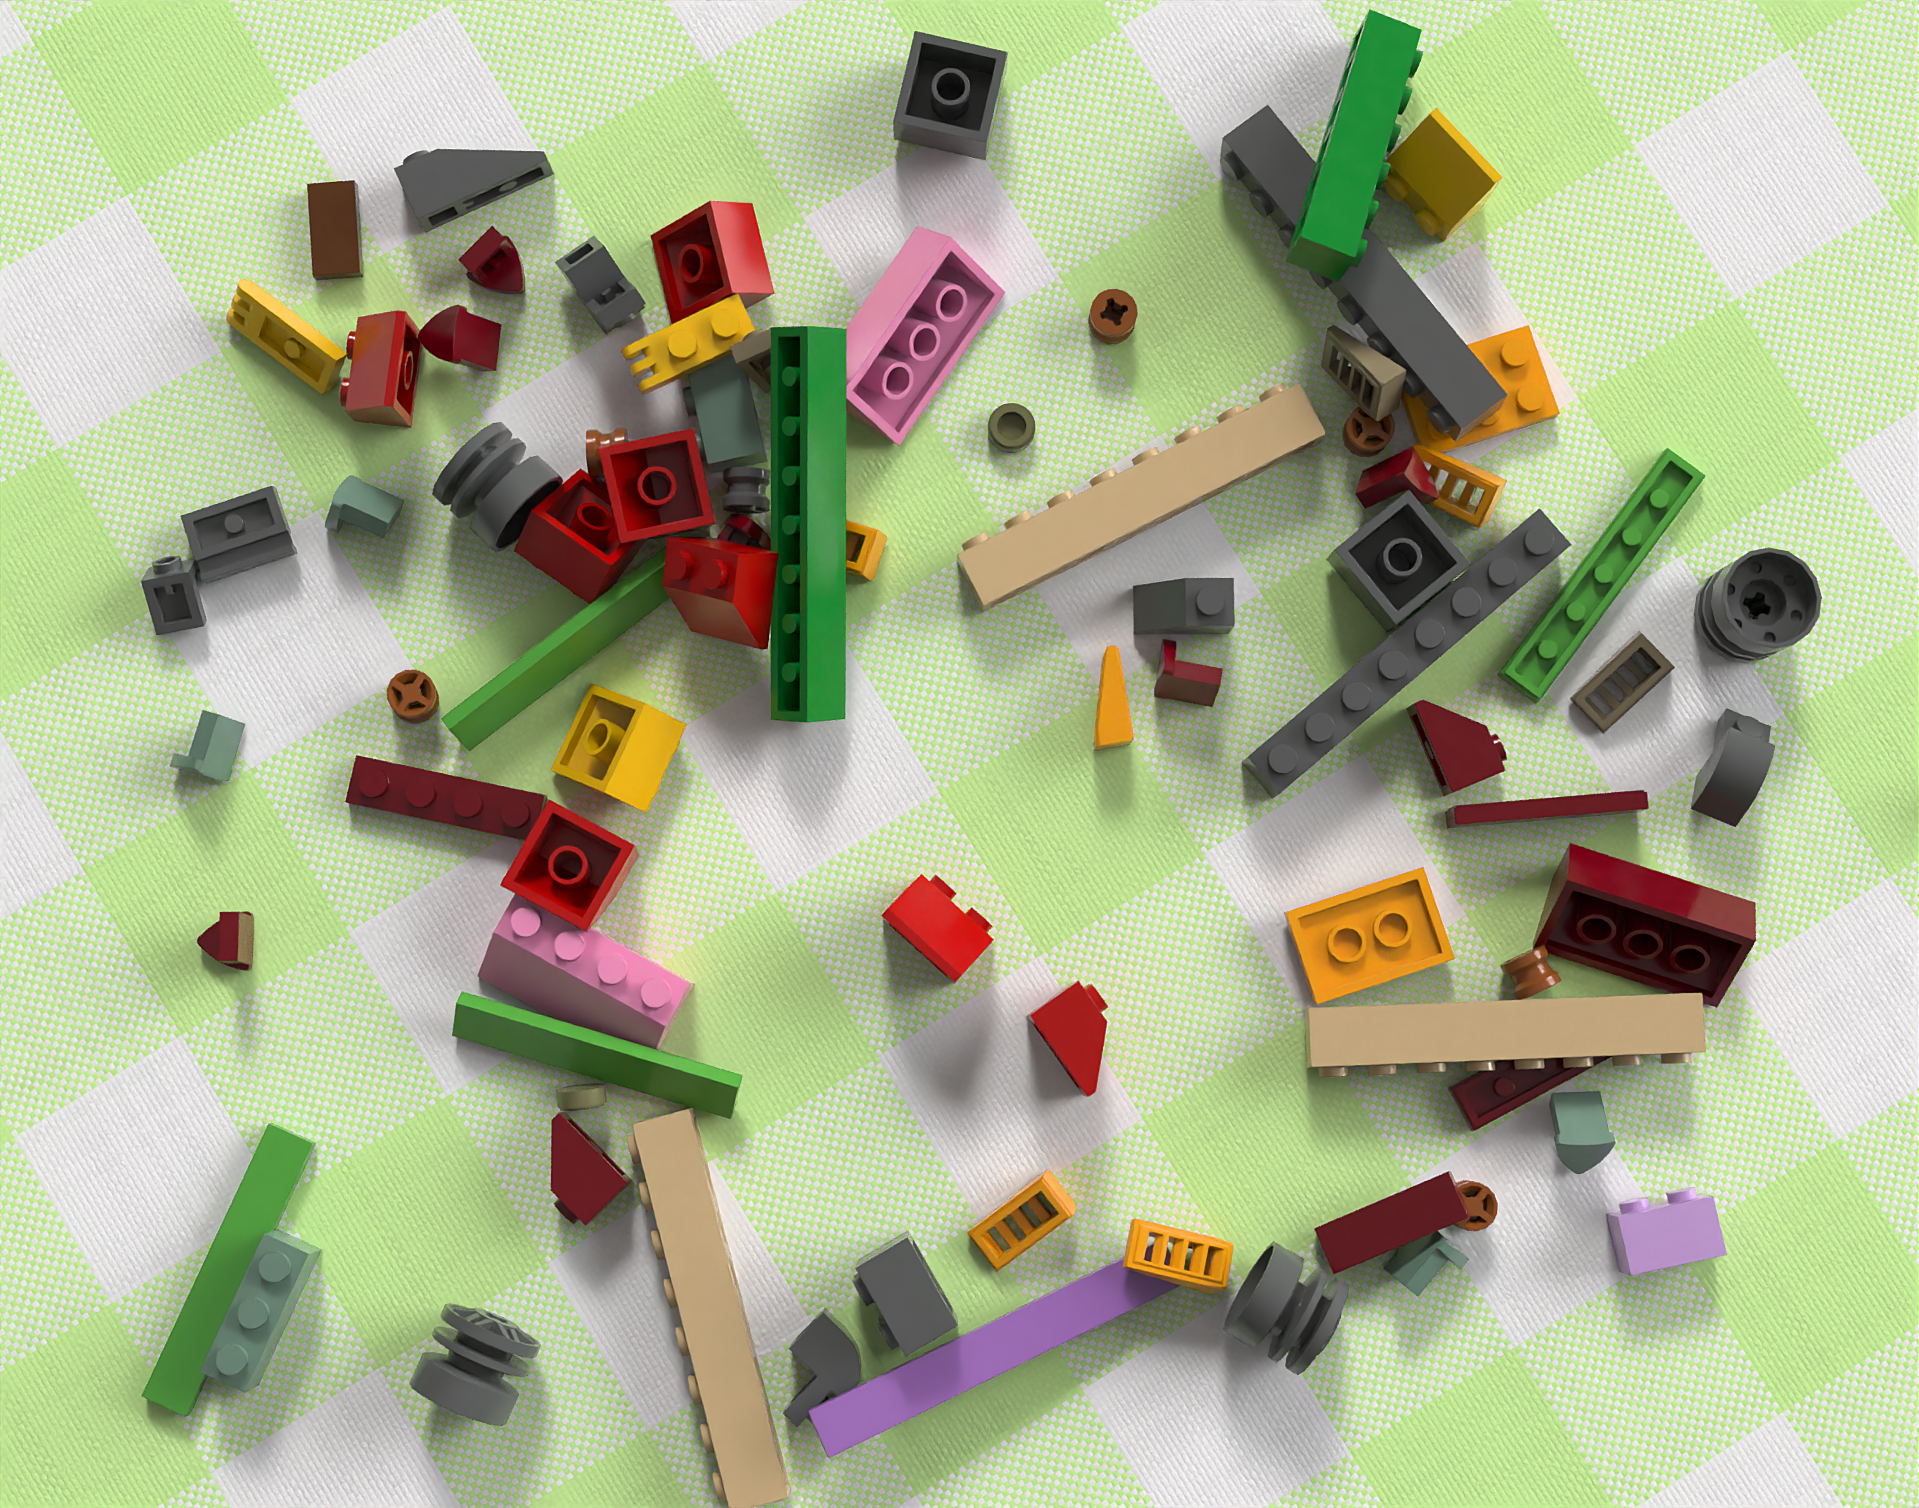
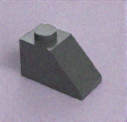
M1182 578L1133 586V634H1229L1235 626L1234 578Z

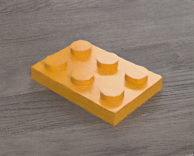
M1529 325L1467 344L1469 349L1508 395L1500 410L1457 442L1448 433L1442 435L1434 428L1427 417L1428 408L1418 396L1412 398L1404 390H1402L1401 401L1416 443L1442 454L1556 418L1560 414Z
M1424 867L1284 912L1315 1005L1455 959Z

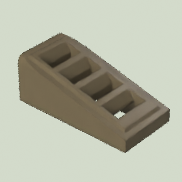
M1332 325L1327 328L1321 367L1366 414L1376 421L1397 410L1400 406L1406 369L1337 326ZM1338 351L1341 353L1340 360L1337 359Z
M1638 631L1569 699L1604 734L1675 667ZM1636 651L1654 667L1648 674L1632 660L1631 656ZM1622 664L1640 681L1634 688L1616 671ZM1608 677L1626 694L1620 702L1602 684ZM1594 690L1612 708L1607 715L1587 697Z

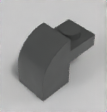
M592 236L555 262L578 298L605 334H608L615 328L628 324L637 316L638 312L645 308L644 304L646 303L636 287L625 278L606 247L595 236Z
M1725 709L1717 723L1713 752L1696 776L1691 804L1692 810L1734 827L1738 825L1755 800L1769 770L1775 750V745L1769 743L1771 726L1761 723L1753 717L1744 716L1730 709Z
M826 1308L812 1320L789 1347V1350L815 1374L786 1405L783 1414L796 1427L805 1418L812 1423L807 1410L829 1400L830 1398L827 1395L831 1391L836 1395H840L856 1387L859 1381L861 1356L858 1345L849 1330Z

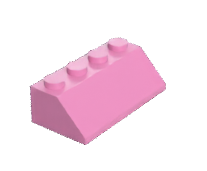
M917 226L846 327V412L898 446L902 443L1006 293L950 236Z
M514 894L493 932L477 977L554 1019L659 1050L694 986V983L593 928L585 932Z

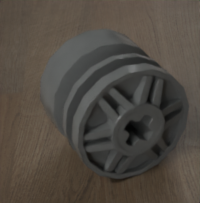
M502 422L490 424L466 442L443 469L434 484L432 495L444 506L451 504L450 511L458 519L467 517L475 512L469 528L494 552L502 551L515 543L522 533L531 510L563 483L562 477L538 455L529 457L521 462L525 454L526 445L519 438L511 439V431Z
M1768 547L1749 551L1707 578L1696 595L1694 617L1698 633L1711 650L1727 660L1749 663L1768 658L1778 651L1794 645L1808 635L1820 616L1822 596L1816 576L1803 560L1789 551ZM1748 603L1749 607L1747 608L1746 606H1743V604ZM1749 613L1754 615V618L1748 617Z
M1273 1241L1258 1258L1239 1289L1225 1319L1223 1330L1251 1348L1256 1347L1264 1340L1268 1333L1273 1334L1268 1357L1277 1363L1288 1353L1285 1367L1296 1375H1300L1308 1368L1316 1356L1324 1350L1332 1338L1341 1319V1312L1348 1297L1349 1286L1335 1278L1324 1289L1328 1273L1320 1268L1310 1274L1302 1284L1299 1282V1278L1302 1273L1304 1259Z
M452 1303L445 1304L440 1317L455 1329L438 1326L434 1328L432 1336L438 1343L449 1350L448 1354L424 1352L409 1382L411 1388L435 1404L459 1415L489 1425H506L519 1393L502 1377L504 1374L517 1377L528 1376L531 1368L517 1356L533 1359L537 1357L541 1344L532 1336L523 1332L518 1325L495 1313L480 1308H468Z

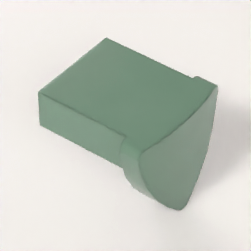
M350 475L339 485L333 496L325 521V528L339 533L344 521L384 538L399 517L405 500Z
M202 710L188 756L174 753L169 767L201 774L216 780L229 781L245 723Z
M1560 1092L1551 1094L1549 1106L1555 1131L1554 1141L1558 1157L1568 1169L1576 1174H1582L1600 1163L1616 1144L1614 1133L1609 1132L1601 1092Z
M1437 1231L1401 1246L1384 1266V1269L1418 1297L1448 1260L1461 1270L1469 1258Z

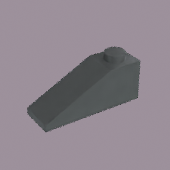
M436 149L428 152L427 150H422L407 156L403 160V165L394 168L414 214L425 232H429L554 174L544 151Z

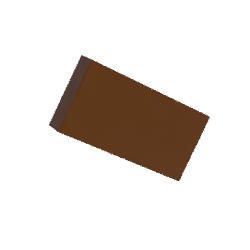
M355 180L307 184L313 277L315 280L363 277L357 183Z

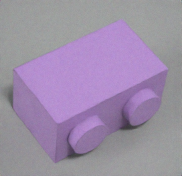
M1688 1187L1666 1192L1667 1201L1649 1204L1648 1197L1620 1202V1211L1606 1214L1619 1272L1632 1276L1727 1255L1714 1197L1701 1193L1697 1194L1695 1187Z

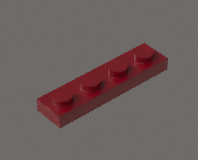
M356 755L345 802L525 841L546 805L547 796Z

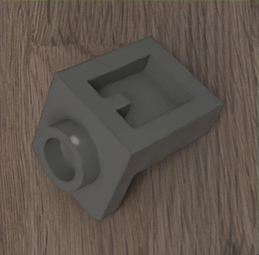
M180 556L164 557L152 562V567L148 568L143 576L141 583L156 635L205 626L207 619L194 576L198 569L194 559L182 561Z

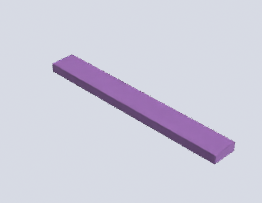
M1154 1242L1146 1247L1144 1258L1146 1261L1151 1262ZM1167 1247L1164 1265L1169 1266L1171 1253ZM1123 1256L807 1410L827 1457L831 1458L1181 1285L1122 1268Z

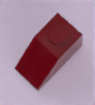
M1425 700L1418 701L1406 708L1443 796L1506 771L1502 763L1507 760L1504 746L1497 734L1490 735L1486 725Z
M560 1112L552 1119L551 1191L558 1197L554 1205L571 1223L575 1224L580 1220L586 1226L633 1180L566 1112Z

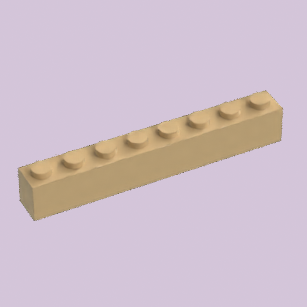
M1284 383L1274 386L1259 396L1260 403L1244 410L1242 405L1228 409L1216 418L1218 424L1202 432L1200 426L1188 429L1174 438L1177 445L1161 453L1157 447L1151 448L1132 459L1133 467L1117 474L1115 468L1109 469L1089 481L1092 486L1091 488L1077 495L1074 494L1073 490L1065 491L1047 502L1049 509L1033 517L1030 511L1023 512L1004 523L1007 530L991 538L985 532L964 542L961 545L964 551L957 554V563L982 612L1320 444L1326 432L1301 384L1298 383L1286 389Z
M1702 993L1304 1009L1307 1068H1319V1077L1349 1076L1348 1066H1368V1075L1398 1074V1064H1416L1417 1073L1447 1072L1446 1063L1465 1062L1466 1071L1496 1070L1495 1061L1514 1060L1515 1070L1545 1068L1544 1059L1563 1058L1564 1068L1593 1067V1057L1612 1056L1613 1066L1643 1065L1642 1055L1661 1054L1662 1064L1692 1063L1691 1053L1706 1052Z
M689 1108L632 1124L634 1134L627 1135L628 1148L633 1163H642L646 1182L639 1183V1190L646 1212L654 1210L658 1230L651 1231L652 1242L657 1259L666 1258L670 1278L663 1279L665 1294L670 1308L678 1306L683 1325L676 1327L680 1352L682 1356H691L695 1374L688 1376V1383L694 1404L702 1403L707 1423L700 1424L705 1450L707 1454L715 1452L719 1471L713 1473L717 1498L720 1503L727 1501L729 1508H754L789 1498L791 1488L694 1109Z

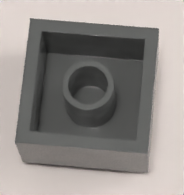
M915 31L893 120L894 140L986 160L1006 76L1008 52Z
M1410 490L1334 549L1326 559L1386 633L1471 565Z
M909 1231L899 1235L857 1261L855 1269L858 1273L854 1275L853 1284L866 1306L875 1302L882 1317L878 1318L879 1323L877 1325L891 1350L900 1346L904 1355L908 1356L958 1326L956 1312Z

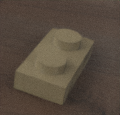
M771 328L758 329L744 336L742 342L730 348L736 364L765 393L771 392Z

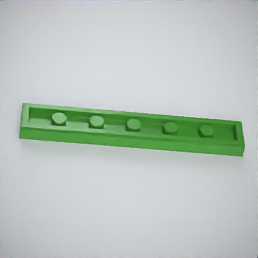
M1667 447L1497 675L1535 704L1538 703L1706 475Z
M667 546L443 716L441 720L449 731L470 752L668 600L670 597L662 586Z
M462 991L456 1002L452 1036L728 1119L732 1118L743 1075Z
M268 1123L141 1397L185 1417L191 1414L208 1378L207 1375L199 1371L263 1234L277 1229L316 1142L274 1123Z

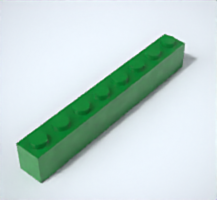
M816 326L771 327V551L778 553L771 616V720L810 723L845 719L847 329Z

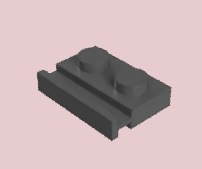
M269 486L180 516L194 560L197 562L201 573V581L206 584L298 554L290 535L291 531L277 489L274 486Z

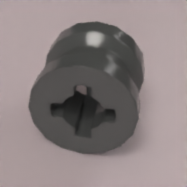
M731 467L724 469L723 480L728 485V493L722 498L723 510L745 514H758L770 511V500L766 497V486L771 483V471L755 467Z

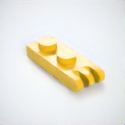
M247 279L240 280L236 289L237 294L234 295L231 302L232 308L229 309L226 316L227 323L323 395L334 388L348 353L253 281Z
M737 293L627 345L621 350V353L626 361L644 354V359L629 367L634 378L651 371L653 372V376L641 381L637 385L641 394L644 395L732 354L730 347L742 342L744 336L756 329Z

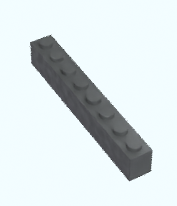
M1266 105L1222 138L1220 164L1225 173L1234 182L1240 180L1250 191L1249 199L1256 211L1263 217L1269 215L1280 228L1278 234L1284 245L1289 249L1315 161L1273 110ZM1364 228L1361 238L1368 240L1364 256L1357 268L1349 266L1340 282L1309 271V274L1322 289L1328 287L1339 300L1337 306L1343 317L1352 325L1358 323L1368 335L1367 343L1370 348L1406 369L1403 390L1412 398L1418 396L1428 408L1427 417L1434 428L1442 435L1448 433L1457 442L1500 410L1508 394L1370 228Z
M1539 508L1241 763L1273 799L1572 544Z

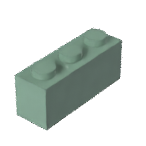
M733 354L688 374L691 386L682 388L688 416L697 415L701 432L695 433L700 458L701 461L707 460L711 474L722 472L726 468L745 467L767 462L749 377L736 364Z
M279 1229L263 1234L199 1371L200 1373L244 1393L260 1384L322 1249Z

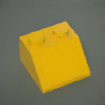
M1436 107L1386 160V162L1390 163V169L1383 186L1392 198L1399 202L1403 200L1416 213L1414 218L1424 232L1430 236L1436 235L1444 242L1485 205L1503 177Z
M591 683L551 767V771L626 805L647 812L652 799L659 790L660 782L670 760L679 747L680 739L687 724L644 702Z

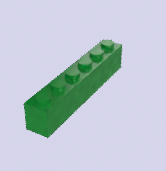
M1371 9L1366 14L1351 44L1285 262L1340 282L1349 266L1355 268L1359 266L1368 240L1361 238L1363 229H1369L1379 206V201L1374 200L1373 195L1375 190L1379 191L1382 188L1390 169V163L1384 161L1386 152L1391 153L1401 131V125L1396 124L1395 120L1397 114H1403L1411 97L1412 88L1406 86L1407 79L1414 77L1423 56V51L1417 49L1422 32L1421 29Z

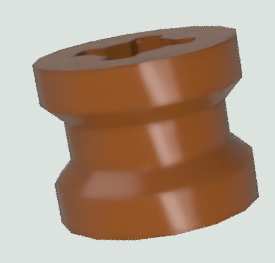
M1107 289L1096 296L1092 302L1088 318L1089 329L1096 339L1106 344H1119L1131 335L1138 315L1137 305L1133 297L1119 289ZM1113 309H1116L1119 312L1123 311L1124 313L1119 314L1118 312L1113 311Z
M1358 406L1346 420L1342 429V439L1346 448L1359 457L1369 458L1378 455L1394 435L1395 422L1392 414L1390 413L1381 420L1376 421Z
M616 428L612 433L602 434L597 429L586 431V460L590 478L601 477L603 474L598 448L628 442L626 428Z
M404 670L390 680L387 688V700L394 713L402 721L411 724L423 723L436 713L439 706V694L431 678L424 672ZM417 702L420 703V704H416V705H411V706L408 708V706H409L410 704H414V703H417Z
M1545 945L1522 953L1500 965L1503 973L1512 978L1515 985L1513 994L1516 1000H1522L1535 995L1561 981L1558 972L1550 969L1546 961L1548 952Z
M1469 1180L1456 1182L1471 1217L1453 1225L1467 1231L1486 1229L1493 1223L1497 1215L1498 1203L1495 1194L1489 1187L1479 1182Z

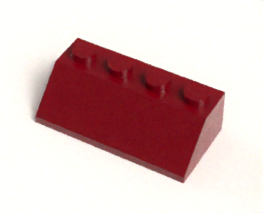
M1570 843L1552 878L1534 937L1533 949L1545 945L1548 954L1673 994L1702 993L1703 1003L1717 1008L1756 942V903Z

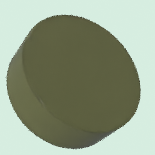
M1007 403L996 408L991 414L988 421V436L991 443L1000 451L1006 453L1020 452L1026 449L1034 438L1035 420L1026 407L1016 403Z
M581 1084L556 1090L557 1106L562 1111L593 1109L601 1107L607 1102L605 1084Z

